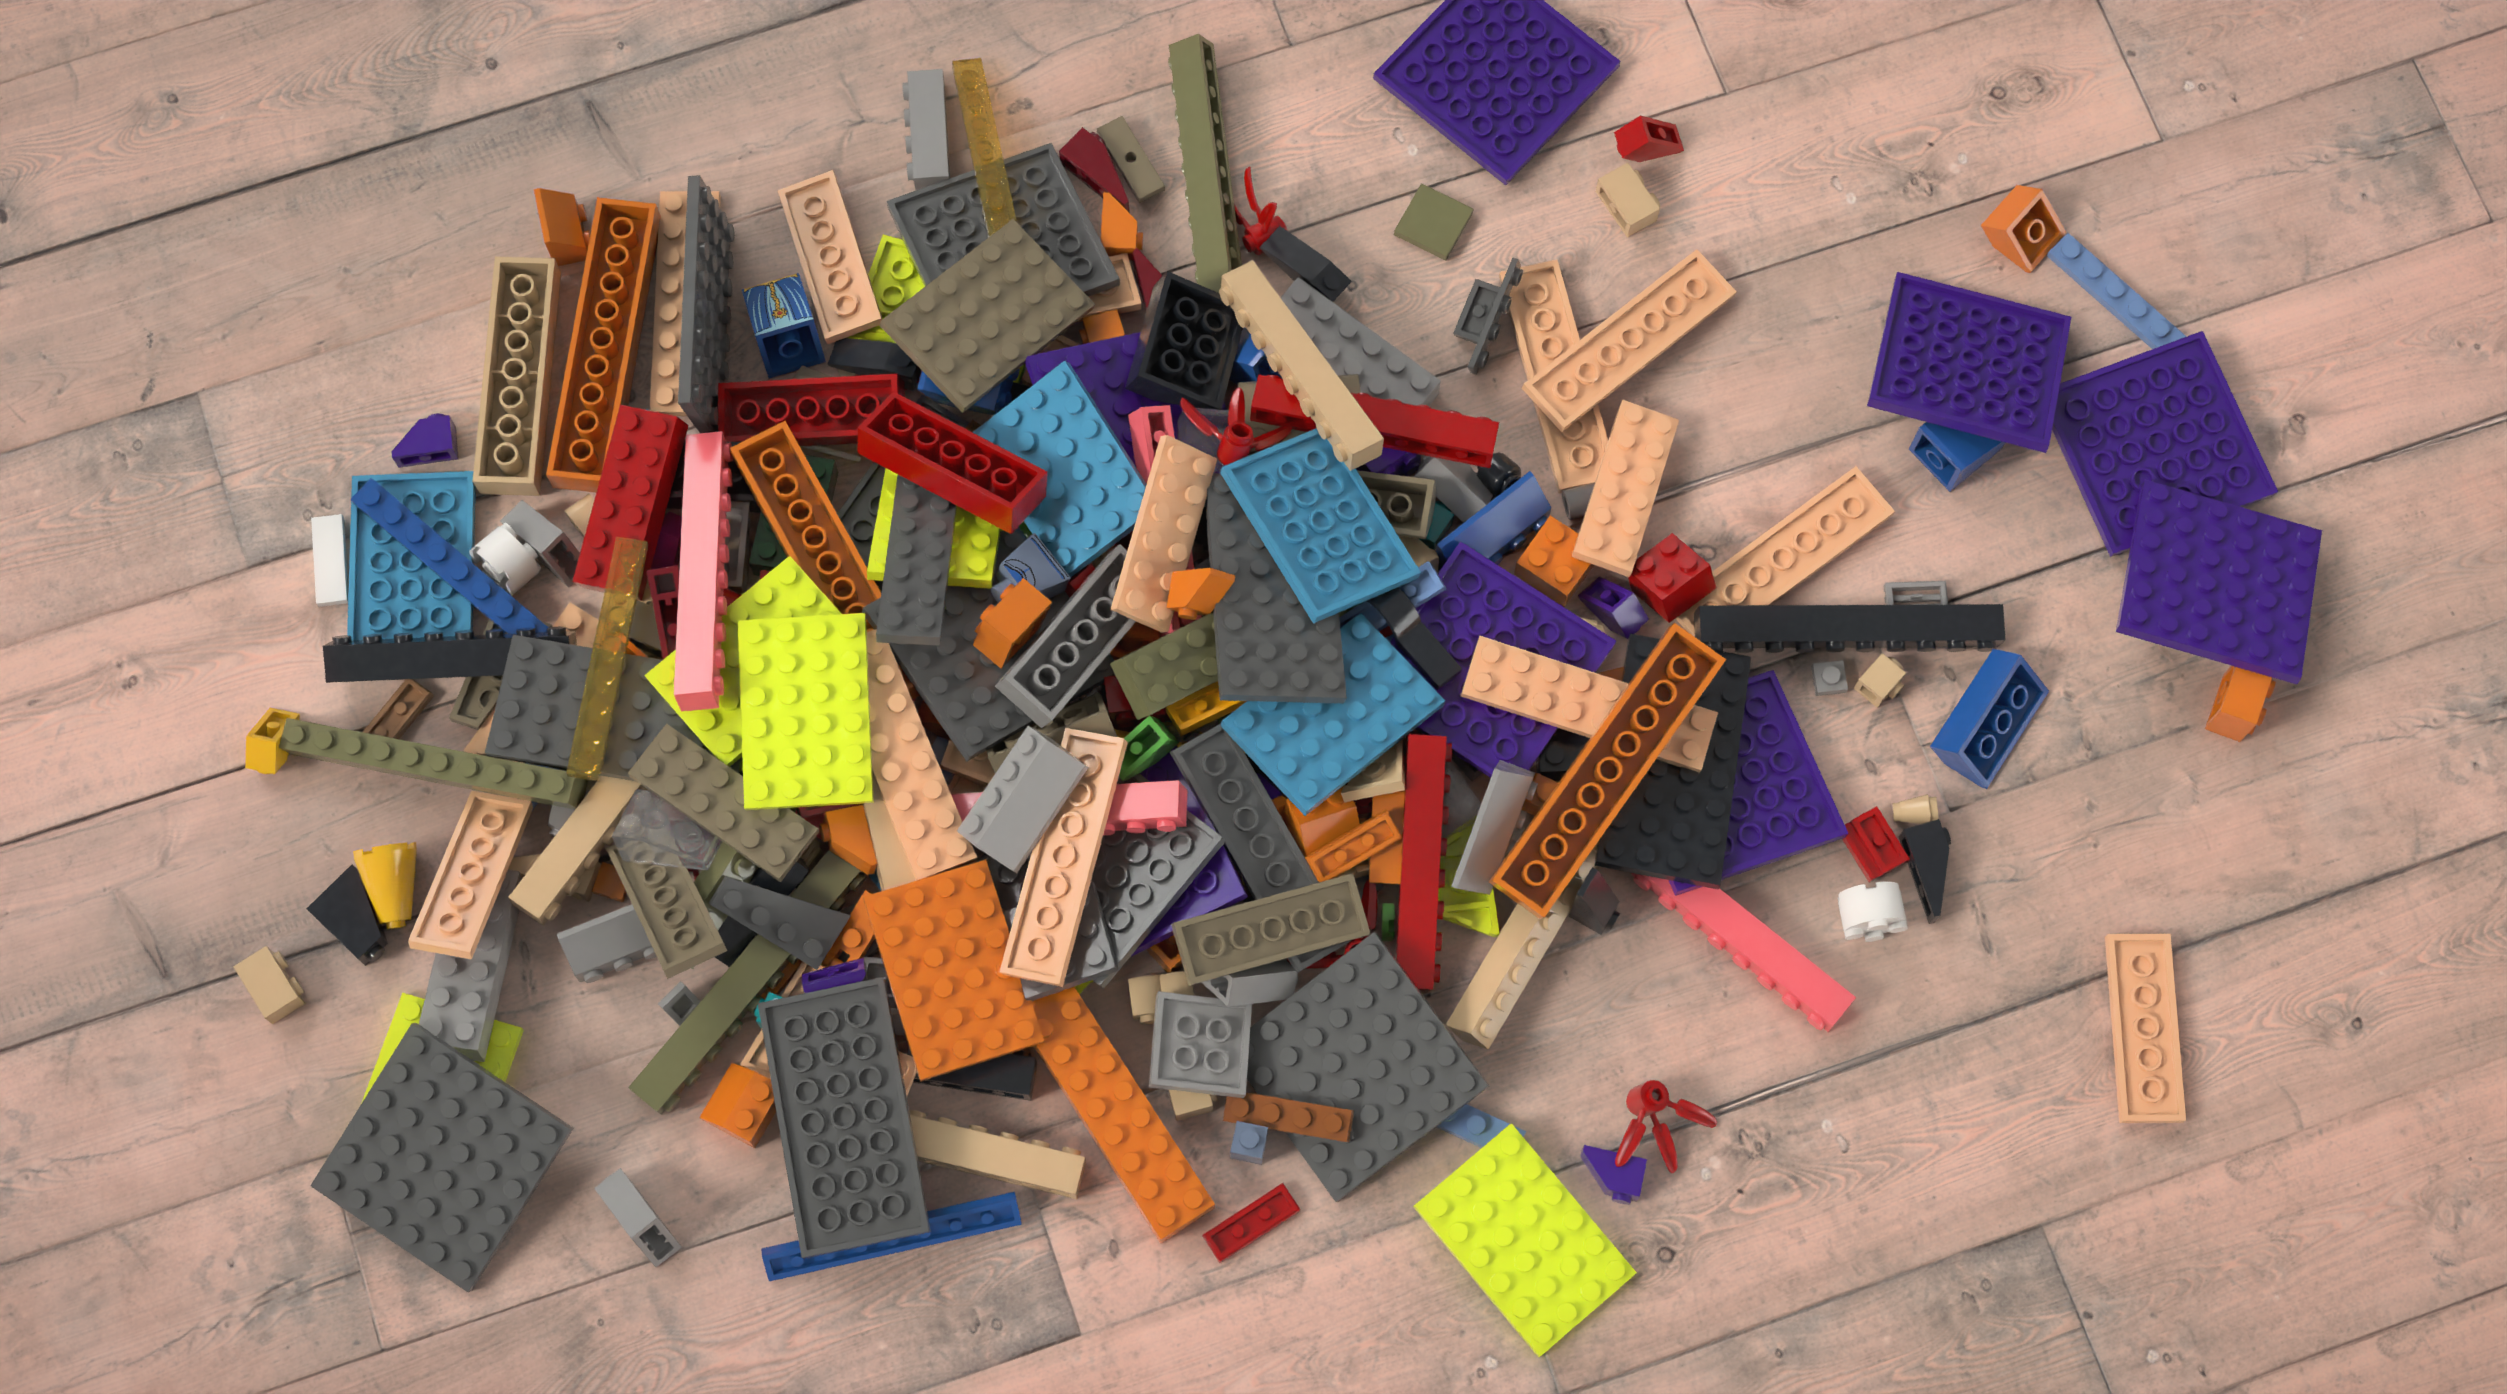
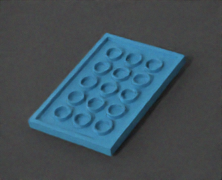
M1063 361L973 432L1048 472L1046 497L1024 522L1031 533H1035L1070 577H1073L1134 530L1147 484L1070 363Z
M1317 428L1222 467L1220 472L1313 624L1419 578L1421 571L1356 468L1350 471L1344 462L1337 460L1332 445L1327 439L1324 440L1319 435Z
M473 471L352 476L351 498L370 478L374 479L474 564L469 552L475 546L476 487L472 482ZM351 502L347 635H350L352 640H363L364 635L382 634V639H394V634L412 633L413 638L424 637V633L443 632L444 637L455 636L457 631L473 630V605Z
M1361 613L1340 629L1347 697L1344 704L1247 701L1221 722V727L1304 816L1309 814L1442 708L1445 700Z

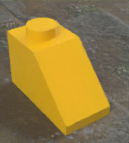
M270 707L246 735L245 768L256 770L262 774H276L287 761L289 755L288 752L279 748L286 719L299 720L300 714Z

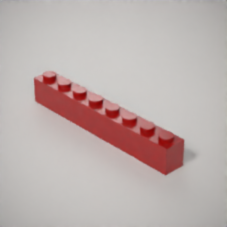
M1258 374L1251 404L1250 421L1279 427L1292 425V429L1304 432L1316 429V423L1311 416L1307 417L1303 413L1300 401L1295 394H1290L1287 391L1281 377ZM1351 393L1384 438L1383 447L1485 468L1491 467L1500 422L1492 421L1490 418L1483 416L1476 418L1462 415L1460 412L1453 410L1447 412L1436 410L1422 404L1417 406L1405 404L1397 399L1385 400L1375 398L1367 393Z
M1408 734L1396 960L1418 989L1433 990L1434 983H1440L1441 965L1435 964V951H1441L1442 932H1436L1437 919L1443 920L1444 901H1438L1439 888H1445L1446 871L1445 869H1440V856L1446 857L1447 838H1443L1441 835L1442 825H1448L1449 806H1443L1444 793H1450V775L1445 774V762H1451L1452 743H1446L1447 736Z

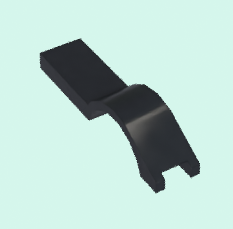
M1399 587L1367 600L1377 609L1391 628L1398 647L1436 690H1439L1461 673L1462 668L1421 622L1414 605Z

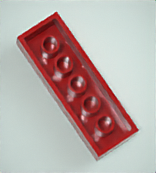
M898 374L718 383V432H723L726 442H743L786 421L799 446L857 444L858 427L893 391L905 397V382Z
M894 391L858 427V454L1010 534L1019 527L1046 497L1047 471Z
M620 404L572 582L585 589L642 601L648 579L647 570L651 568L689 426L679 417Z

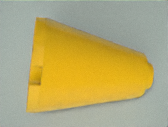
M416 842L372 847V851L363 852V849L353 851L354 861L379 924H386L387 929L406 927L405 921L411 920L417 857Z

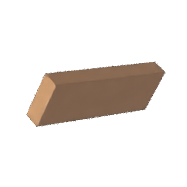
M405 679L364 729L363 733L400 739L432 700L434 694L414 679Z

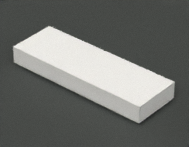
M342 514L311 518L316 604L318 607L348 604L349 590L344 517Z

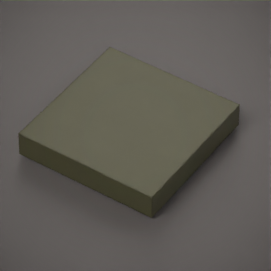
M1421 183L1395 228L1394 236L1446 261L1470 220L1474 209Z

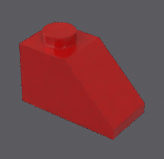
M1640 115L1614 132L1617 150L1623 159L1644 162L1684 151L1676 124Z

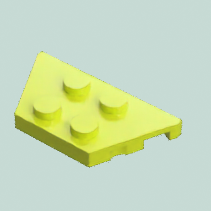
M1473 823L1447 839L1446 857L1440 856V869H1445L1446 871L1445 888H1439L1438 901H1444L1443 920L1495 938L1498 937L1500 932L1494 890L1492 889L1489 895L1451 887L1474 826Z

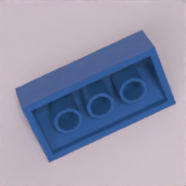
M1531 471L1436 545L1435 552L1439 556V571L1460 541L1498 565L1504 558L1503 554L1510 549L1515 551L1520 548L1527 540L1525 537L1531 532H1539L1550 516L1551 506Z
M1992 649L1930 747L1946 766L1978 786L1987 789L2049 693V690L2022 655Z

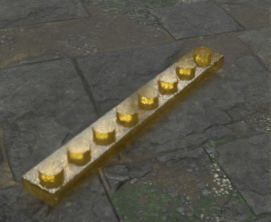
M982 59L952 61V70L989 238L1012 219L1016 222L1017 220Z
M616 537L566 772L568 777L594 781L600 780L649 546L647 541Z

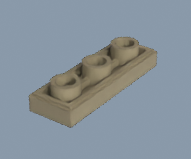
M1123 116L1097 128V134L1103 139L1107 151L1139 203L1165 191L1164 183ZM1130 159L1135 160L1134 162H1131V163H1130V162H1127V161L1130 160Z

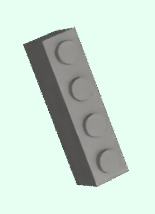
M943 69L907 71L908 82L903 83L904 100H909V109H904L905 127H910L911 136H905L907 154L912 153V162L907 163L908 181H914L915 191L950 179Z

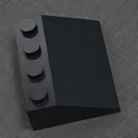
M1167 271L1153 287L1125 389L1154 401L1180 405L1181 398H1185L1195 408L1219 412L1223 405L1243 330L1231 306H1226L1223 303L1218 292Z

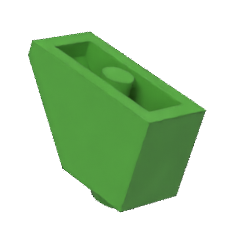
M1149 715L1124 738L1128 744L1119 777L1122 781L1130 779L1155 765L1179 744V741L1160 719Z

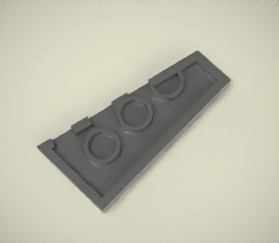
M727 876L724 877L708 903L816 970L850 918L848 914Z

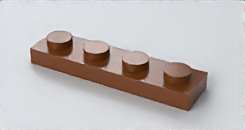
M1246 1092L1244 1098L1227 1096L1223 1121L1231 1123L1240 1121L1265 1126L1272 1130L1349 1142L1354 1110Z

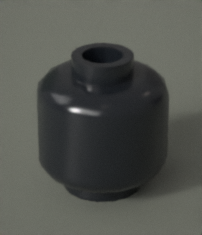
M1497 452L1493 454L1490 468L1477 466L1478 478L1495 497L1499 496L1521 478L1520 467L1504 453Z

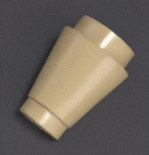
M1927 794L1900 801L1899 803H1892L1894 822L1924 824L1938 820L1937 797H1929Z

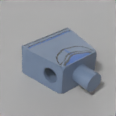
M1034 533L1000 564L996 574L1000 583L991 588V593L999 603L1002 592L1011 583L1016 586L1024 578L1049 599L1063 593L1071 577Z

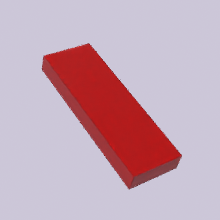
M1284 1183L1204 1233L1202 1237L1218 1262L1221 1263L1300 1212L1301 1209Z

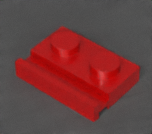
M1877 806L1845 824L1848 835L1842 840L1869 883L1910 860Z

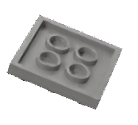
M1158 991L1155 1002L1149 1087L1244 1098L1247 1085L1252 1004L1228 1007L1219 998Z

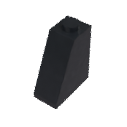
M352 864L306 909L366 966L369 962H375L382 956L388 941L382 925L378 922L359 871Z

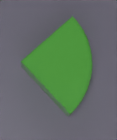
M1394 903L1382 904V941H1393Z

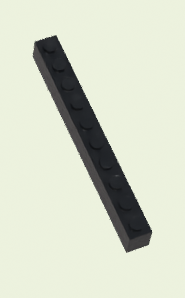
M2003 604L1699 606L1694 612L1695 638L1714 651L1735 648L1736 653L1753 652V648H1765V652L1768 653L1783 652L1784 648H1796V652L1799 653L1813 652L1814 648H1826V652L1831 653L1845 651V648H1856L1857 652L1875 651V648H1887L1888 652H1902L1906 650L1905 648H1917L1918 652L1935 651L1936 647H1947L1949 652H1960L1966 650V647H1977V650L1980 652H1989L1992 649H1996L2006 640Z

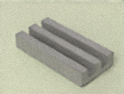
M1946 581L1886 582L1883 586L1886 605L1909 602H1941V604L1909 605H1948ZM1940 590V594L1893 595L1892 591Z

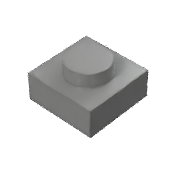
M1843 660L1812 664L1811 670L1816 696L1847 692L1848 686Z
M680 981L658 1005L676 1024L681 1026L701 1001Z

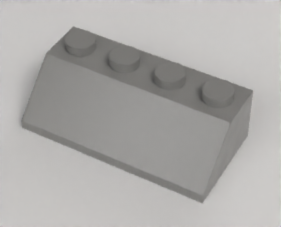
M1027 726L957 832L975 847L1013 872L1018 873L1089 767L1050 737Z
M1499 760L1494 768L1451 887L1490 895L1493 885L1488 882L1503 862L1504 857L1506 858L1516 844V841L1511 840L1515 828L1521 830L1527 812L1522 811L1525 799L1532 801L1538 783L1533 781L1534 772Z
M632 904L557 934L572 971L579 982H595L604 976L603 973L613 969L615 971L625 970L633 965V961L643 957L645 959L657 957Z

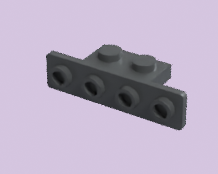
M1512 258L1501 287L1475 279L1453 332L1454 336L1477 344L1468 364V369L1472 374L1477 375L1479 368L1484 369L1489 358V352H1487L1489 343L1497 339L1501 325L1498 322L1501 314H1506L1511 305L1512 297L1509 296L1513 286L1517 287L1521 281L1523 270L1520 269L1519 259Z

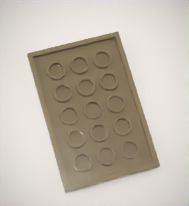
M1012 219L882 319L880 327L953 404L964 413L1023 366L1027 356L1038 354L1091 312L1095 303L1026 231Z

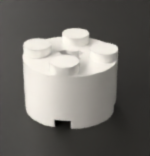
M504 523L495 528L469 552L475 564L480 560L483 563L484 570L482 572L513 596L539 573L541 567L535 560L538 557L535 550L528 543L522 545L516 539L517 534L507 523Z
M1876 882V887L1866 888V885L1863 884L1848 888L1838 894V906L1845 939L1852 940L1864 936L1866 942H1873L1883 939V933H1897L1908 929L1898 883Z

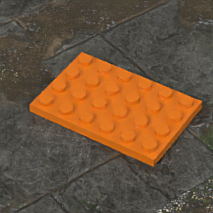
M986 860L863 897L920 1081L1044 1043L1032 1001L1025 999L1020 978L1000 973L1010 933Z

